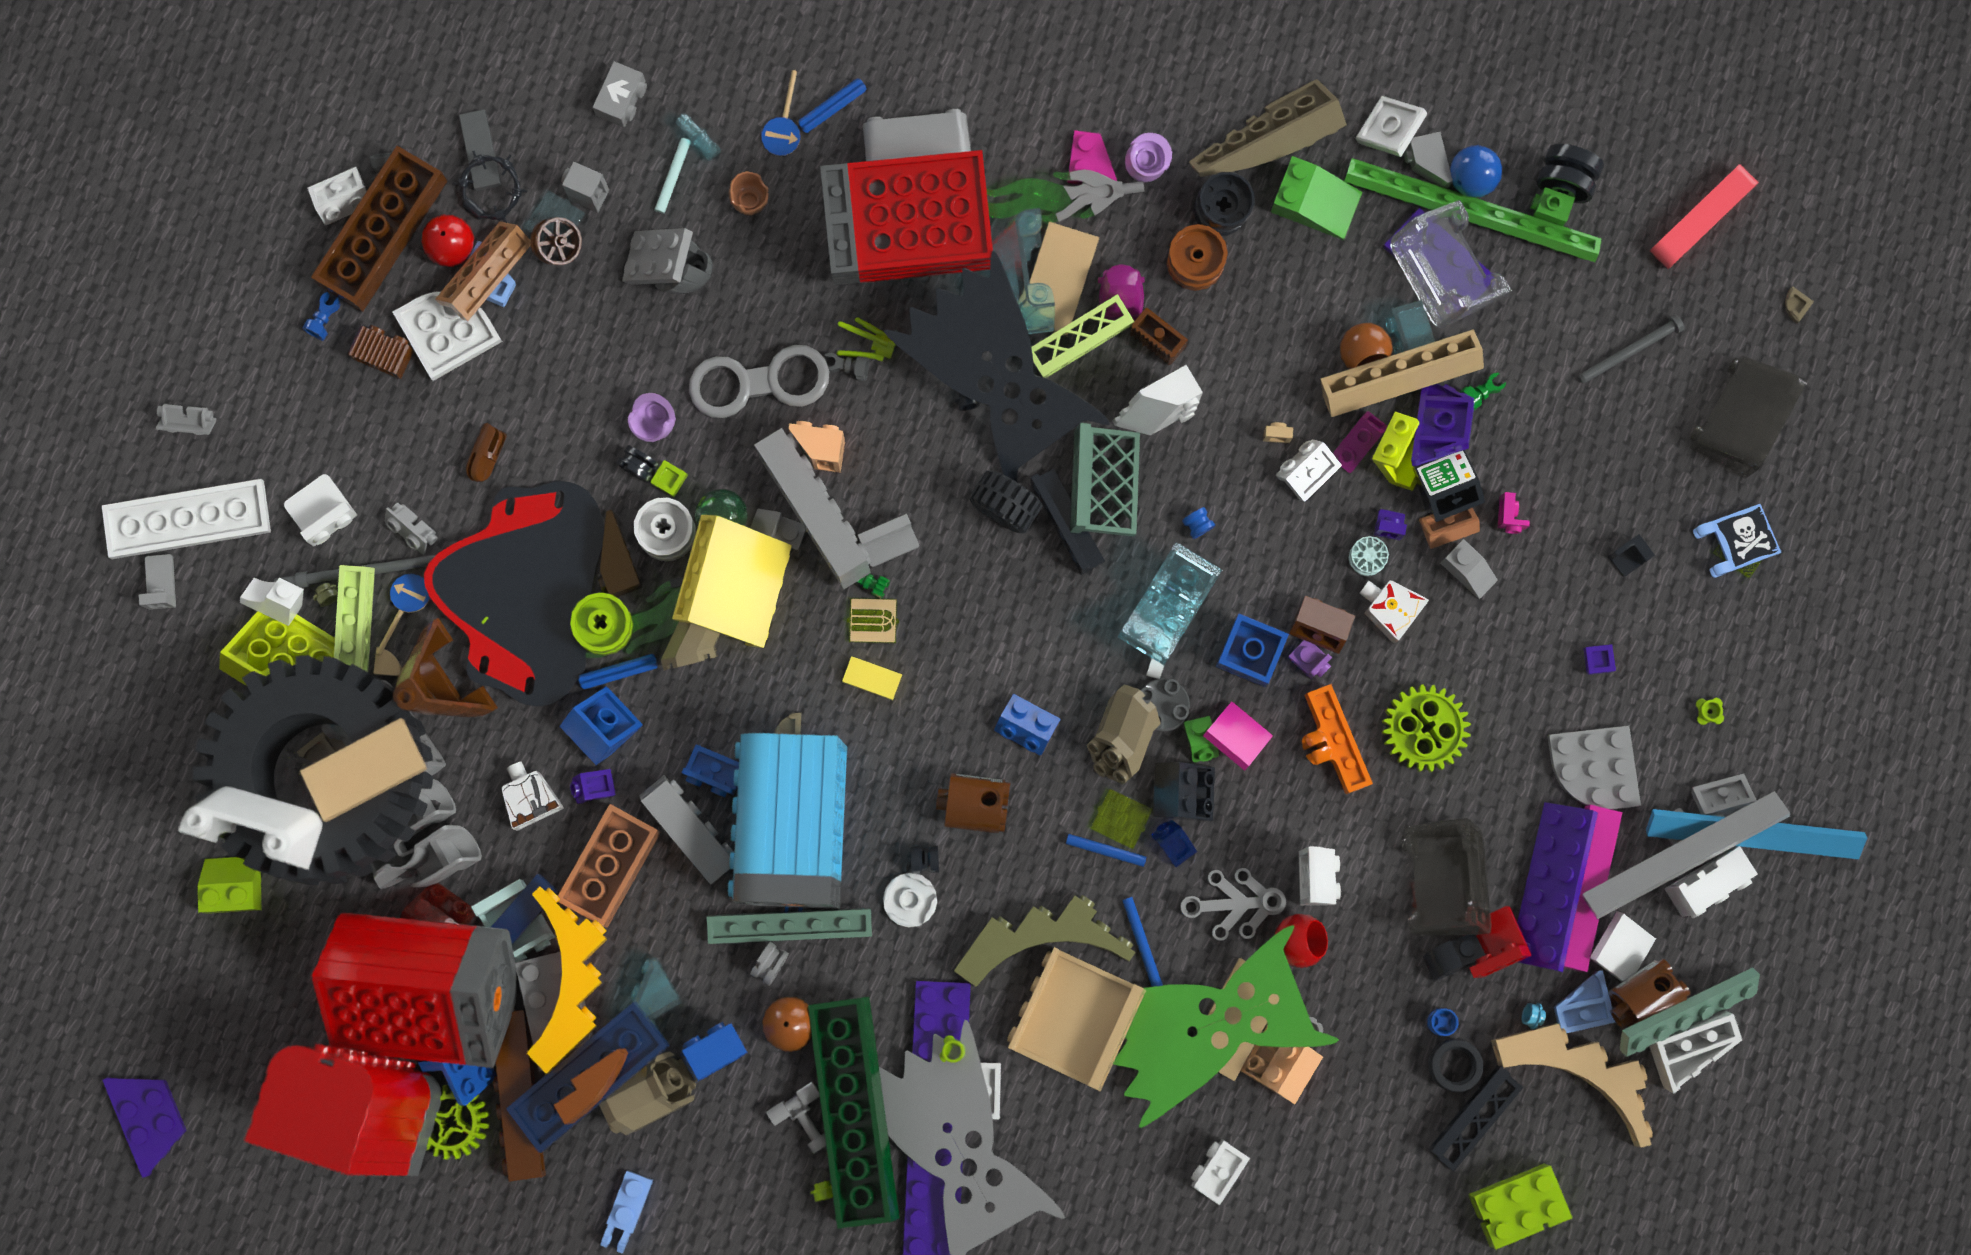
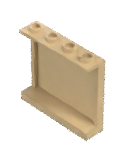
M1054 947L1053 951H1048L1044 957L1042 966L1045 968L1041 977L1036 976L1032 983L1030 991L1033 992L1030 1001H1025L1021 1007L1019 1016L1022 1019L1018 1027L1014 1026L1010 1031L1007 1039L1010 1042L1008 1048L1101 1091L1146 990Z

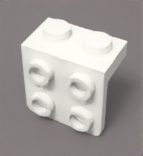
M326 474L318 477L284 503V507L302 530L300 534L312 546L322 544L329 539L332 533L349 525L352 519L357 516L335 483Z

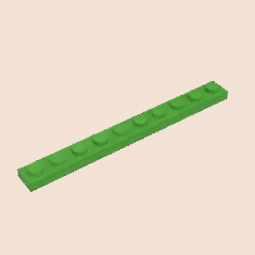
M1351 158L1345 182L1351 183L1354 186L1367 188L1379 194L1401 199L1406 203H1413L1431 211H1438L1456 219L1466 220L1481 227L1500 231L1505 235H1512L1527 240L1530 243H1537L1552 248L1555 251L1565 252L1583 260L1596 262L1599 255L1601 238L1477 198L1467 197L1461 193Z

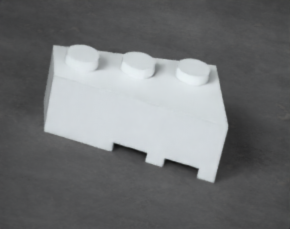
M1738 846L1729 849L1666 887L1665 890L1682 917L1691 916L1695 918L1704 913L1710 905L1714 903L1716 905L1729 897L1728 894L1736 888L1739 891L1752 883L1751 878L1756 876L1757 873L1741 847Z
M1722 1010L1707 1020H1701L1691 1025L1688 1029L1669 1036L1664 1041H1658L1650 1045L1663 1087L1674 1094L1681 1089V1085L1691 1077L1695 1078L1701 1073L1700 1070L1712 1061L1718 1060L1742 1041L1734 1014Z

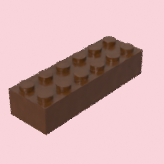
M396 146L311 276L314 282L319 287L363 312L447 183V179L442 171L401 147Z

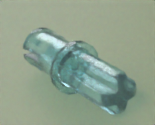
M682 114L676 120V124L691 139L690 144L695 145L709 161L721 152V148L706 134L707 130H701L687 114Z

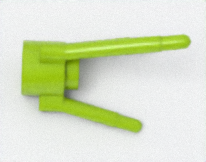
M859 317L855 321L875 333L876 336L844 322H838V326L872 340L871 349L876 352L838 350L837 355L869 357L883 362L884 357L891 358L896 344L882 330Z

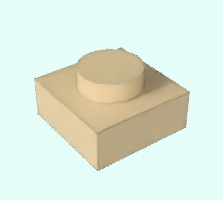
M1271 423V426H1266L1264 430L1263 441L1290 443L1293 438V428L1287 427L1285 423Z

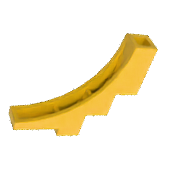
M539 887L532 895L545 910L555 929L561 950L562 980L560 995L553 1016L542 1036L527 1054L548 1074L597 1027L593 1022L596 1019L593 1013L586 1006L582 1009L578 1006L602 983L598 979L601 973L591 963L585 966L584 962L607 939L603 936L606 930L596 919L591 923L586 918L578 926L576 922L579 918L569 908L563 910L557 904L560 898L550 888L544 891Z

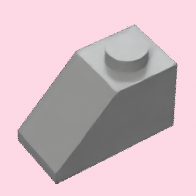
M1437 132L1413 137L1403 153L1405 162L1410 163L1412 171L1434 185L1449 189L1453 180L1441 133Z
M1464 539L1440 563L1478 599L1498 581L1485 559Z

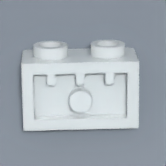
M356 167L308 187L314 207L325 225L351 215L367 192Z
M1312 439L1301 445L1299 452L1292 459L1285 461L1281 465V470L1276 474V477L1279 480L1285 481L1299 500L1305 502L1342 465L1324 442Z

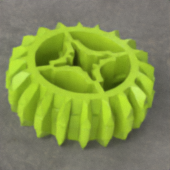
M448 1084L442 1086L441 1101L455 1099ZM479 1094L466 1105L472 1116V1126L464 1121L462 1117L464 1106H460L457 1101L449 1112H437L435 1121L440 1125L439 1139L432 1132L426 1151L434 1146L433 1156L438 1157L443 1150V1159L448 1160L450 1159L451 1151L454 1158L459 1159L461 1158V1150L466 1156L471 1154L469 1145L475 1149L480 1147L479 1142L475 1138H486V1134L480 1132V1128H489V1123H481V1118L488 1117L489 1112L480 1113L479 1109L483 1108L486 1104L484 1101L475 1104ZM454 1115L456 1117L454 1121L457 1120V1125L459 1126L448 1128L446 1126L448 1123L445 1122L446 1119L443 1117L448 1118ZM455 1131L468 1134L467 1138L457 1145L446 1144L448 1138Z

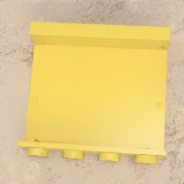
M701 515L672 619L679 622L693 623L744 641L746 646L764 648L772 616L775 613L778 594L783 584V576L790 558L789 554L792 545L716 515Z

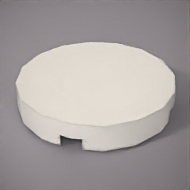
M912 873L901 874L892 879L885 888L883 896L884 909L889 918L898 925L905 927L920 926L927 922L935 912L937 905L936 891L931 882L922 875Z

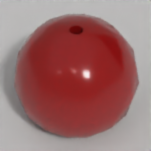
M443 214L434 217L426 224L422 232L424 253L432 262L445 267L460 265L469 258L473 251L474 235L471 227L463 219L454 215Z
M1294 914L1286 917L1277 927L1275 935L1286 927L1294 926L1292 934L1283 949L1288 964L1297 968L1316 965L1325 955L1328 947L1325 927L1320 921L1308 914Z

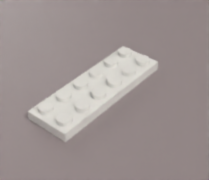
M262 479L102 505L108 558L110 559L271 533L265 485Z

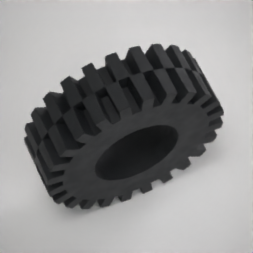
M309 655L296 656V665H291L282 660L268 663L270 674L267 676L255 671L250 672L242 678L248 687L244 693L229 689L221 697L230 707L226 714L222 716L210 712L205 724L216 729L212 741L198 739L195 750L207 757L206 766L193 767V781L206 786V792L195 796L198 804L220 788L232 787L279 801L274 786V772L277 760L284 747L293 737L305 729L317 725H339L353 744L402 718L424 762L433 761L432 751L429 746L421 742L420 736L426 734L422 722L410 714L411 711L401 709L397 705L393 697L394 688L358 666L353 664L349 666L336 658L324 656L323 662ZM423 771L327 822L322 819V829L309 869L267 856L263 849L266 832L237 824L234 833L225 832L220 834L218 837L225 839L221 847L228 854L245 860L243 862L245 866L290 882L295 881L305 885L319 886L320 881L330 884L347 882L346 875L349 874L363 877L373 872L370 863L374 860L388 862L397 854L391 847L397 839L407 842L411 839L415 830L407 824L413 814L424 816L428 804L421 801L419 796L421 788L432 789L433 776Z

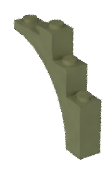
M1081 895L1080 898L1076 896L1072 898L1056 922L1052 920L1054 914L1043 906H1040L1039 909L1033 906L1015 933L1010 930L1013 925L1000 916L997 920L992 917L954 972L977 987L984 977L1006 958L1026 948L1052 942L1068 941L1090 944L1110 951L1127 962L1131 960L1136 952L1131 949L1133 944L1122 936L1116 939L1109 934L1111 928L1100 920H1097L1096 923L1091 921L1097 912L1093 909L1095 903Z

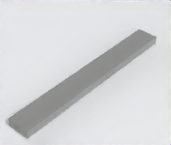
M1774 791L1583 893V899L1596 919H1599L1790 817V812Z

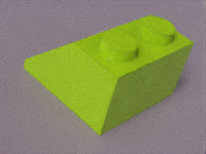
M238 857L205 859L198 882V913L210 914L262 910L261 872L243 864L245 860Z

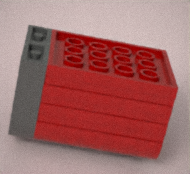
M982 150L820 166L831 275L834 286L963 273V268L973 272L990 270L993 247Z
M344 912L336 919L319 962L311 976L330 1046L359 1049L368 1052V1055L493 1068L512 1017V1012H514L518 993V975L510 933L507 929Z
M315 1044L314 1048L290 1046L279 1051L269 1064L268 1074L259 1094L260 1099L255 1107L252 1116L253 1120L244 1141L347 1175L418 1176L428 1140L435 1124L436 1114L440 1108L441 1088L438 1081L430 1073L416 1069V1063L412 1061L398 1060L387 1056L368 1055V1052L359 1049L338 1048L330 1045Z

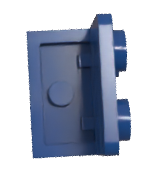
M424 1060L418 1062L422 1072L442 1070L460 1106L471 1102L496 1076L494 1068Z

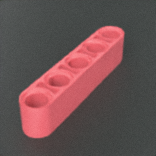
M1739 164L1673 227L1650 252L1667 269L1671 268L1759 182Z

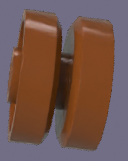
M1200 224L1187 226L1179 231L1171 242L1167 258L1168 271L1175 283L1184 289L1194 291L1207 289L1215 284L1222 275L1226 264L1228 251L1225 240L1219 232L1210 226Z

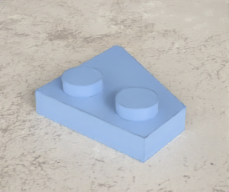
M1603 970L1596 971L1554 1006L1557 1023L1560 1024L1561 1029H1565L1566 1033L1615 1023L1610 1014L1612 1005Z

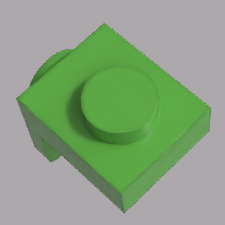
M1210 716L1184 722V729L1193 762L1209 761L1219 756L1218 748L1203 736L1212 725Z

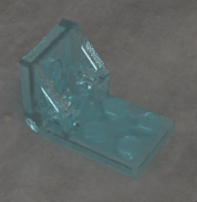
M1176 542L1143 598L1121 630L1118 638L1165 665L1222 570Z

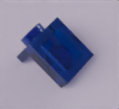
M1173 820L1159 825L1151 835L1175 867H1178L1198 852L1182 827Z

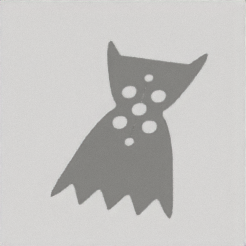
M964 1020L960 1040L965 1047V1055L959 1062L951 1063L947 1060L946 1062L940 1060L939 1055L944 1046V1039L934 1034L932 1061L927 1062L915 1054L906 1051L903 1079L879 1067L888 1136L918 1165L934 1176L942 1178L945 1182L943 1203L950 1255H966L967 1251L1037 1211H1043L1061 1219L1065 1218L1062 1210L1041 1188L1008 1161L995 1156L992 1152L993 1119L990 1097L975 1039L967 1020ZM953 1045L948 1057L954 1060L959 1058L961 1054L960 1047ZM948 1122L952 1125L953 1128L950 1133L943 1131L942 1126L944 1123ZM970 1131H977L982 1137V1143L978 1148H970L965 1142V1137ZM945 1148L952 1155V1160L947 1166H940L935 1160V1154L939 1149ZM968 1158L976 1162L977 1171L974 1175L965 1176L961 1172L960 1164L964 1159ZM990 1169H998L1002 1173L1003 1179L998 1186H990L986 1182V1173ZM965 1186L971 1190L972 1198L969 1203L960 1204L957 1202L955 1192L959 1187ZM987 1202H992L995 1205V1210L991 1213L985 1210Z

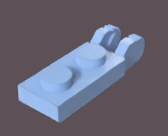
M629 1170L626 1171L606 1223L608 1226L602 1238L601 1246L607 1247L610 1244L615 1227L622 1229L624 1233L618 1242L617 1252L623 1254L629 1237L637 1225L653 1182L652 1179Z

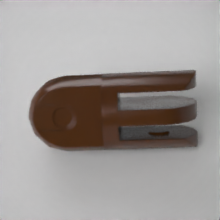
M488 423L482 425L466 464V475L470 480L476 482H483L489 478L507 437L506 433Z

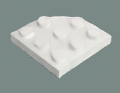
M440 292L420 296L393 311L394 316L433 381L502 342L491 321L480 307L469 321L462 320L451 307L440 305L435 300Z

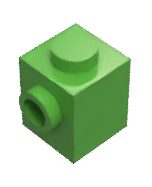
M1545 187L1540 195L1535 194L1530 209L1534 210L1533 217L1564 226L1575 198Z

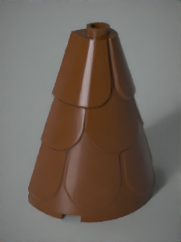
M439 618L433 620L424 628L407 662L402 667L393 693L394 701L397 702L401 709L424 715L478 717L496 710L498 707L484 686L479 687L462 699L433 654L453 641Z

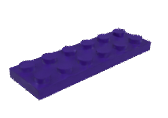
M1544 802L1517 922L1532 956L1517 963L1563 972L1598 812Z

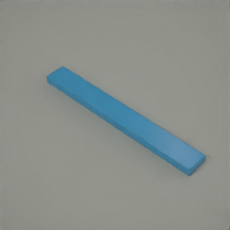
M1653 809L1646 833L1649 837L1684 840L1725 817ZM1777 823L1736 846L1859 859L1867 836L1865 832Z

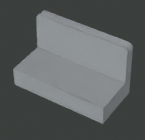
M907 514L858 534L860 543L864 545L870 555L871 567L880 565L919 547Z

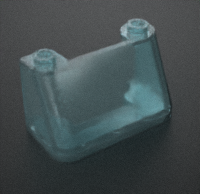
M1040 208L1021 211L992 240L993 251L998 254L1025 320L1028 334L1054 331L1055 302L1052 289L1044 283L1030 284L1026 262L1030 260L1032 250L1035 247H1041L1040 229L1042 227Z

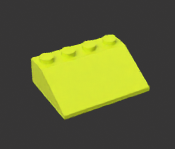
M257 611L220 652L219 669L246 685L242 679L244 676L252 671L264 676L269 675L268 663L282 660L291 665H296V656L309 655L323 662L324 656L334 658L335 638L297 614L290 625L287 626Z

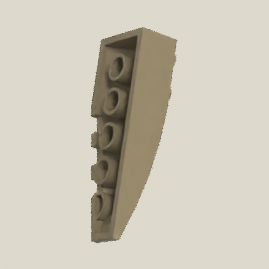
M1316 79L1270 103L1265 107L1266 113L1258 118L1256 116L1249 118L1246 121V127L1240 131L1233 130L1228 133L1225 142L1222 144L1214 143L1189 161L1190 166L1200 177L1209 176L1220 172H1233L1251 168L1311 146L1317 140L1334 134L1338 129L1346 126L1339 100Z

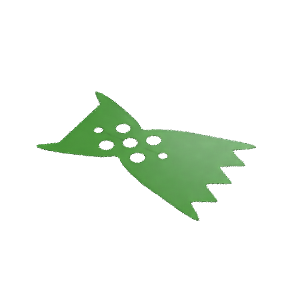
M1293 925L1284 928L1260 947L1232 975L1223 989L1203 985H1163L1144 988L1146 990L1145 995L1125 1036L1127 1042L1113 1063L1114 1065L1134 1068L1139 1071L1124 1093V1096L1146 1099L1151 1102L1141 1119L1139 1127L1142 1128L1158 1119L1206 1084L1227 1064L1243 1042L1269 1047H1315L1331 1045L1339 1041L1336 1037L1316 1031L1309 1018L1283 951L1294 929ZM1244 982L1251 983L1255 989L1253 997L1248 1000L1240 998L1237 991L1239 985ZM1272 994H1276L1279 997V1002L1275 1005L1268 1002ZM1204 998H1211L1216 1004V1009L1211 1015H1203L1199 1010V1003ZM1230 1007H1237L1241 1011L1242 1017L1237 1024H1229L1225 1020V1011ZM1256 1016H1263L1267 1020L1268 1027L1263 1033H1255L1251 1029V1020ZM1191 1026L1197 1028L1198 1032L1195 1037H1190L1187 1034V1030ZM1218 1031L1226 1033L1229 1039L1227 1046L1222 1049L1215 1048L1211 1042L1213 1034Z

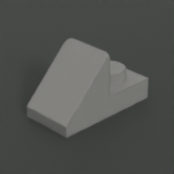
M757 509L750 527L752 530L792 545L791 549L799 551L806 533L802 523L782 517L780 512Z

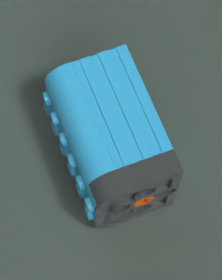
M766 733L741 734L740 742H736L735 757L739 759V770L734 771V786H738V795L733 797L732 804L733 814H736V825L731 827V841H735V852L730 853V869H733L734 873L733 880H729L728 896L732 897V902L741 905L840 909L847 746L838 736Z

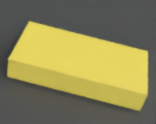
M851 656L842 682L893 700L902 674Z

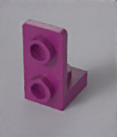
M1369 411L1361 417L1333 452V455L1342 465L1341 467L1348 473H1351L1388 427Z

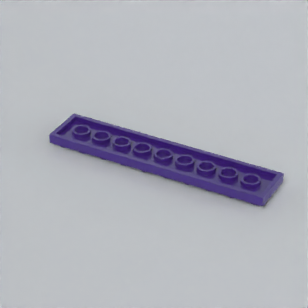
M916 981L913 1054L927 1062H931L934 1034L939 1035L943 1039L947 1036H953L956 1040H961L964 1020L969 1022L971 983ZM950 1123L943 1124L942 1129L945 1133L952 1131L953 1127ZM942 1148L936 1152L935 1160L938 1165L947 1166L952 1160V1155L949 1150ZM909 1156L907 1163L903 1255H950L943 1203L945 1182L942 1178L926 1171ZM963 1161L960 1164L961 1172L963 1168ZM959 1187L955 1192V1198L960 1204L962 1187Z

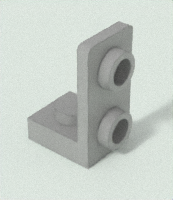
M170 554L146 556L147 594H139V605L148 610L175 608L173 556Z

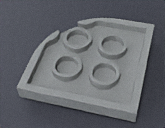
M1629 726L1548 735L1553 772L1560 786L1570 796L1585 806L1591 804L1611 810L1641 806Z

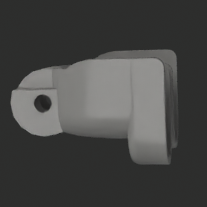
M433 779L432 789L421 788L419 799L428 804L423 817L413 814L407 825L415 830L414 836L429 825L440 823L456 813L455 803L443 784ZM431 800H436L440 802V806L437 811L434 805L432 804ZM446 825L417 843L415 848L410 851L405 847V841L397 839L391 846L397 854L388 862L374 860L370 864L373 868V878L380 889L393 886L414 872H417L420 881L409 883L410 886L428 887L444 880L458 870L469 868L480 861L482 855L477 842L468 830L462 826Z

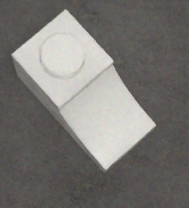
M253 578L241 595L240 603L289 626L302 607L304 589L281 578L277 582H265Z

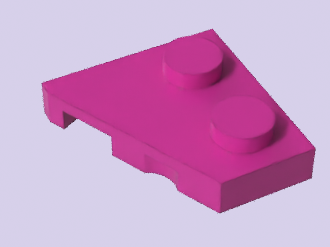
M1074 131L1067 183L1079 185L1083 183L1082 181L1071 180L1070 172L1077 170L1095 171L1117 181L1101 134Z

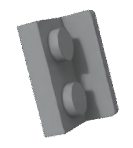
M1744 774L1692 787L1691 791L1702 815L1727 817L1757 801Z

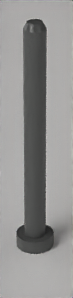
M1676 314L1669 317L1667 324L1581 373L1578 377L1580 382L1586 383L1674 331L1677 334L1685 330L1682 320Z

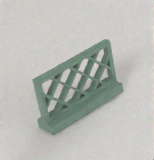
M1080 423L1074 430L1071 533L1087 531L1125 536L1136 535L1139 432L1091 427V424ZM1093 435L1103 436L1109 445L1100 452L1093 444ZM1122 438L1133 439L1132 450L1128 454H1125L1117 444ZM1111 447L1122 458L1115 465H1112L1103 455ZM1098 458L1109 469L1100 477L1092 469V463ZM1123 461L1132 469L1131 476L1126 480L1115 469ZM1110 472L1121 483L1113 491L1102 480ZM1097 483L1107 494L1099 503L1091 495V488ZM1123 486L1131 494V499L1126 505L1114 494ZM1108 498H1111L1120 508L1113 516H1110L1101 506ZM1096 509L1107 520L1102 525L1090 524V514ZM1123 512L1130 520L1129 528H1120L1113 519Z

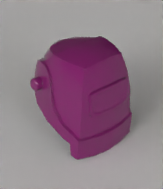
M1115 265L1109 270H1105L1103 277H1098V283L1101 284L1099 305L1118 294L1135 321L1143 312L1144 290L1142 283L1145 282V278L1141 277L1140 271L1128 265ZM1114 303L1106 308L1104 319L1115 321L1124 315L1118 305Z

